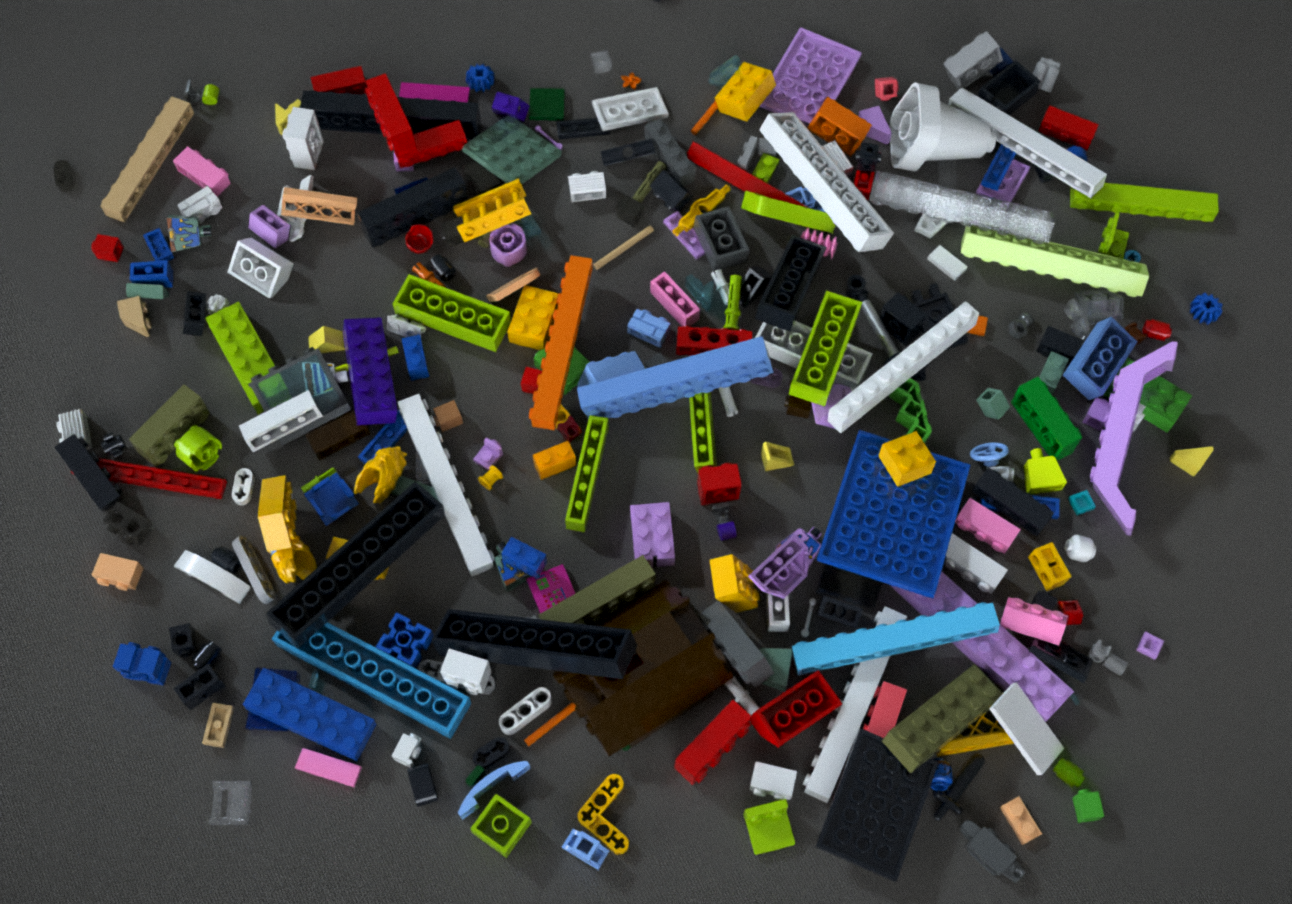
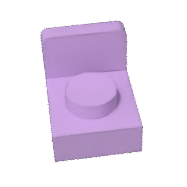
M485 438V445L474 457L473 461L488 471L489 467L495 465L503 453L501 444L498 441Z

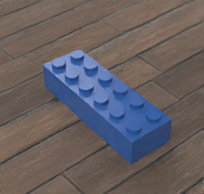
M264 667L243 703L246 710L356 762L376 727L374 719Z

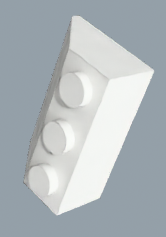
M247 238L237 241L227 273L271 299L289 279L294 263L253 238Z

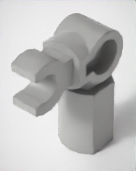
M1101 640L1093 644L1087 656L1092 658L1094 662H1102L1103 666L1116 674L1122 675L1128 663L1110 653L1112 646L1106 647L1102 645Z

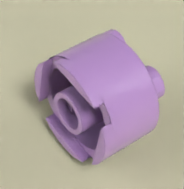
M512 223V225H505L491 231L489 238L491 254L498 263L503 264L505 267H510L525 257L527 254L526 238L520 226Z

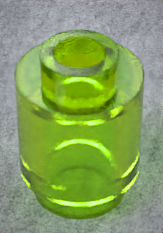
M1063 757L1052 770L1059 779L1071 788L1074 785L1079 787L1086 778L1083 776L1085 771L1069 759L1065 760Z

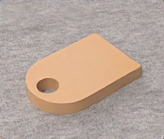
M537 268L532 269L486 295L489 302L499 301L535 280L541 274Z

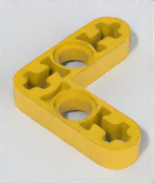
M611 774L581 807L577 817L579 823L613 853L621 855L629 848L628 838L602 816L621 793L624 786L620 775ZM618 780L619 788L613 787L610 791V794L613 795L612 797L602 790L603 788L606 790L610 788L611 783L609 781ZM598 795H604L607 802L603 806H598L595 803V798ZM592 804V806L599 812L596 813V811L594 810L591 814L592 820H586L584 822L582 814H588L591 811V807L589 805ZM600 825L609 827V833L606 836H600L597 833V828ZM613 832L616 833L614 838L617 841L624 840L623 849L621 847L616 849V843L612 839L609 843L606 841L612 836Z

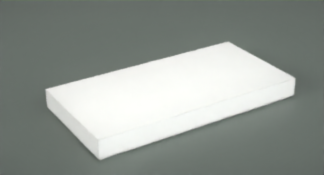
M658 87L592 100V106L602 131L654 121L658 118L664 119L668 118L669 115Z
M1017 682L1012 683L989 708L1037 775H1042L1063 751L1064 747Z

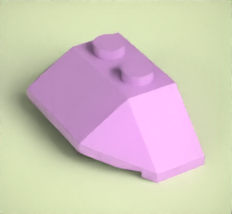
M794 533L748 577L761 591L784 599L808 576V546Z

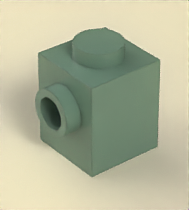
M987 388L976 400L985 417L1000 419L1010 408L1002 390Z

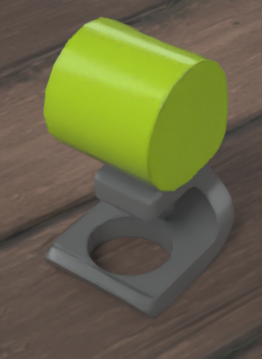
M187 80L184 93L186 102L194 103L202 98L204 104L215 105L218 101L220 89L215 85L208 84L204 89L197 88L195 92L191 87V81Z

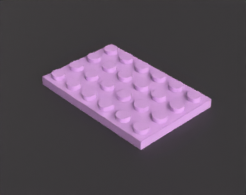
M800 27L773 73L776 86L759 107L773 113L794 112L801 122L808 127L827 96L835 101L838 99L860 60L862 52Z

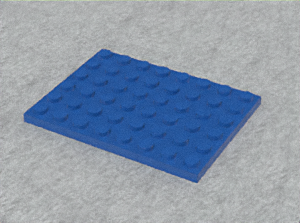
M859 430L816 561L933 599L970 464L930 452L936 461L932 473L897 487L879 458L882 444L891 440Z

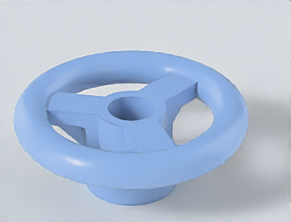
M985 443L973 448L970 452V457L973 460L983 462L984 466L991 467L997 465L999 459L1008 454L1009 448L1002 443ZM996 448H999V449H1002L1003 451L999 453V452H996L995 450H996Z

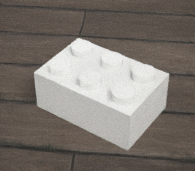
M293 107L291 114L287 118V128L283 130L286 148L289 150L290 159L293 161L294 167L315 170L324 143L315 111Z

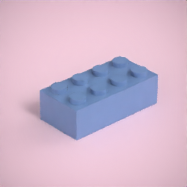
M1112 317L1104 319L1095 325L1063 376L1088 400L1104 395L1137 341Z

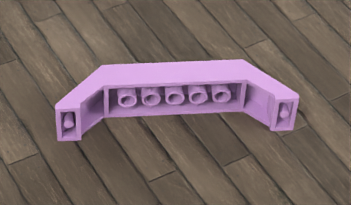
M1174 341L1122 368L1120 374L1115 375L1113 383L1115 394L1111 393L1110 412L1106 411L1104 418L1106 430H1101L1099 439L1101 449L1097 448L1095 464L1097 465L1096 467L1092 466L1090 482H1093L1094 490L1125 534L1129 536L1132 535L1136 510L1131 509L1118 487L1143 387L1162 373L1173 370L1178 342Z

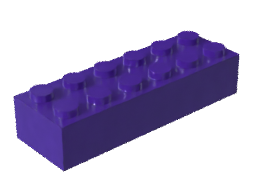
M382 318L344 319L342 333L357 426L395 423L397 405Z

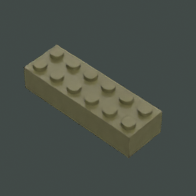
M644 555L542 612L538 615L539 619L585 625L594 624L655 586L656 574Z
M974 664L892 728L882 742L904 767L912 773L989 711V708L998 700L1002 693Z

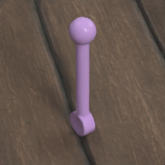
M535 126L536 132H540L555 147L562 150L561 143L555 142L541 129V126Z

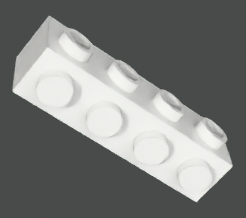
M308 390L239 425L244 440L252 452H255L323 416Z

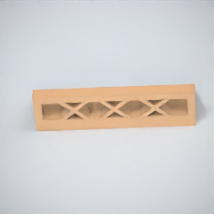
M284 187L281 215L354 225L357 198ZM286 203L294 204L297 209L294 211L285 210ZM310 206L315 211L307 213L303 208ZM330 209L333 214L326 216L322 210ZM343 211L351 212L350 219L343 218L340 213Z

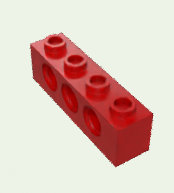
M689 325L678 326L676 355L693 356L732 345L729 343L730 341L736 343L752 339V331L745 329L729 330L727 328L712 329L710 327L697 328Z

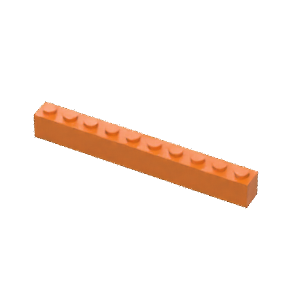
M570 255L569 262L565 263L564 273H566L565 278L562 277V292L558 293L557 296L558 309H554L553 320L555 321L554 325H550L549 329L550 342H546L545 352L547 354L546 358H542L541 369L543 370L542 374H539L537 378V385L539 387L538 391H534L533 394L534 407L529 410V419H531L532 427L555 430L592 275V258Z

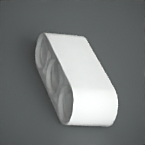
M539 687L503 713L499 719L502 732L506 735H513L547 710L552 703L549 690ZM540 695L548 697L543 703L538 702L537 698ZM528 707L531 709V712L528 715H522L520 713L522 708ZM507 720H513L515 722L514 725L510 728H506L503 726L504 722Z

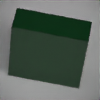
M477 765L465 780L467 786L471 789L486 774L480 765Z

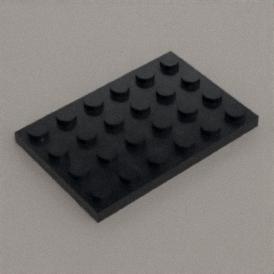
M860 728L815 847L890 881L897 882L939 762L929 758L910 773L882 742L884 738Z

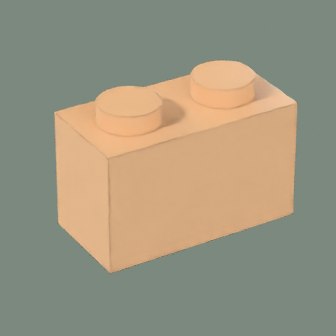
M100 553L92 576L97 580L98 584L103 586L111 584L124 591L128 589L136 590L144 568L138 561Z

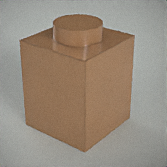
M454 400L433 409L436 427L439 426L442 432L463 424L462 416Z

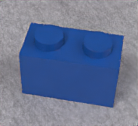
M168 260L130 263V280L132 283L163 285L165 288L173 287V269Z
M420 335L401 338L411 381L428 378L429 372Z
M513 537L509 539L501 553L503 562L536 579L539 578L547 564L545 553Z

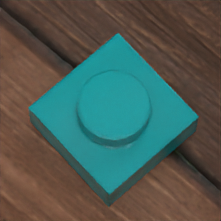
M1087 490L1068 498L1077 516L1094 510L1096 507Z

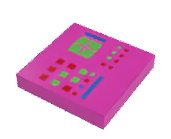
M563 564L542 572L538 579L533 576L526 579L540 614L575 594Z

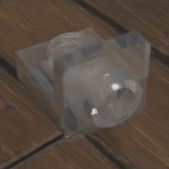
M607 50L591 53L595 74L612 71V60Z

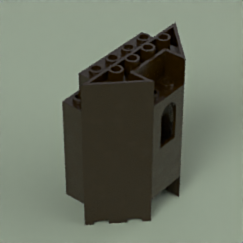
M667 579L592 624L594 626L631 630L637 644L636 652L643 661L642 665L627 673L623 679L608 681L602 676L555 670L552 674L558 684L562 683L565 690L563 692L568 701L573 700L576 707L574 710L579 718L584 717L587 722L585 727L589 734L596 736L609 757L627 745L631 748L710 698L713 695V690L734 678L724 663L726 660L721 649L714 642L716 638L713 632L711 634L707 632L689 606L690 598L687 596L683 597L682 592L675 586L672 587Z

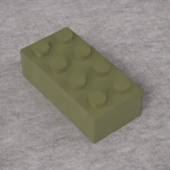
M184 384L129 438V441L144 459L157 468L176 450L174 447L175 441L189 431L191 426H198L200 423H203L208 418L210 412L202 398Z

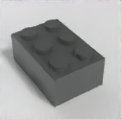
M729 206L695 216L693 229L713 271L747 262L749 248Z

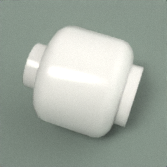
M1073 535L1066 541L1064 546L1067 556L1079 562L1089 561L1096 553V545L1093 540L1081 535Z

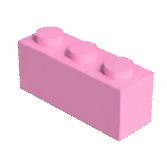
M187 147L173 160L177 171L201 188L208 186L217 197L231 184L228 178L229 174L223 168L219 169L210 159L206 160L197 150L193 151Z
M665 271L650 281V293L681 326H691L699 320L700 308Z
M971 498L966 502L955 520L960 529L969 531L979 541L988 543L995 551L1004 554L1021 530Z
M1008 597L1000 625L1006 629L1060 645L1068 616L1060 611L1045 609L1038 604L1032 605L1019 598Z

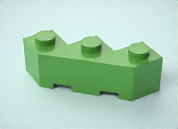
M909 378L889 395V398L902 405L895 421L909 429L907 434L917 431L924 444H926L932 432L931 426L928 423L925 404L921 398L919 383Z

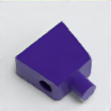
M497 91L492 105L493 113L505 117L512 116L518 121L525 122L529 105L518 97Z

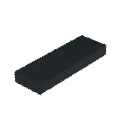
M598 118L557 121L558 140L610 135V130L602 131Z

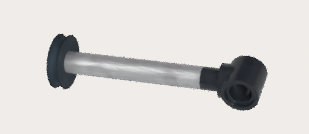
M852 275L848 279L846 294L849 298L862 302L861 308L889 356L884 363L885 366L902 351H898L867 296L868 291L865 287V279L860 275Z

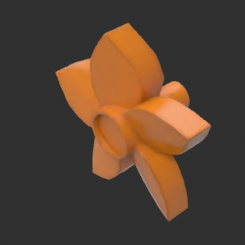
M633 72L629 74V77L621 76V79L625 81L623 88L630 85L632 89L636 90V84H639L642 80L639 77H635Z

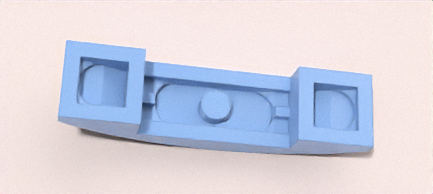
M521 761L505 765L479 781L468 793L459 809L458 814L461 819H465L477 810L479 805L476 799L509 775L515 781L530 770L529 763Z

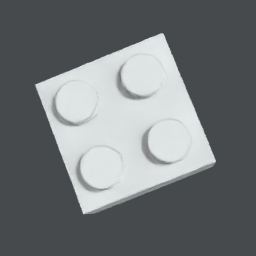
M448 649L440 671L447 686L458 689V687L464 688L466 692L473 695L478 693L484 694L492 672L488 660Z

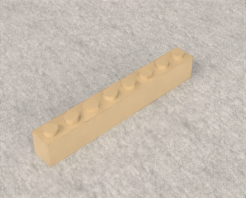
M171 96L169 101L165 103L162 112L156 117L154 124L147 131L143 141L139 143L136 152L130 157L127 166L121 171L116 183L112 185L110 192L102 200L101 208L106 216L125 223L194 115L189 102Z

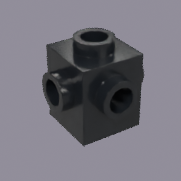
M861 143L860 149L856 150L855 153L857 170L875 172L877 163L881 162L882 153L878 152L879 145Z

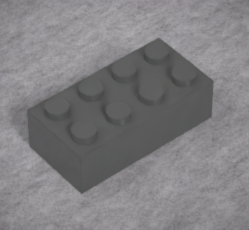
M716 601L699 614L703 620L702 625L709 634L713 632L716 638L714 642L717 647L721 649L723 655L727 657L732 667L739 672L746 684L751 683L756 688L774 674L764 655L720 601Z

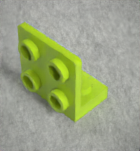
M1116 212L1113 218H1109L1107 227L1103 230L1102 238L1104 240L1100 243L1098 252L1123 259L1129 233L1116 229L1120 214Z
M786 799L745 809L743 815L755 855L795 845L786 812L788 809Z

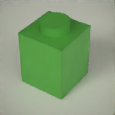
M1091 789L1080 790L1072 798L1078 823L1099 821L1104 817L1098 791L1091 792Z

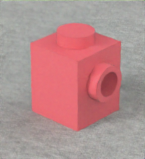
M893 77L875 79L876 97L880 98L881 101L897 97L899 90L897 79Z

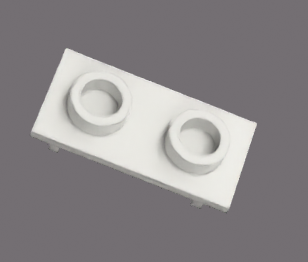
M398 314L387 316V331L404 337L420 335L421 337V333H425L426 327L424 324L415 321L409 323V319Z

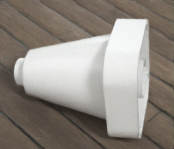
M913 83L895 107L890 120V130L892 132L890 139L891 163L897 169L916 172L925 161L981 158L986 152H992L996 144V133L991 131L988 123L941 102L939 90L935 86Z

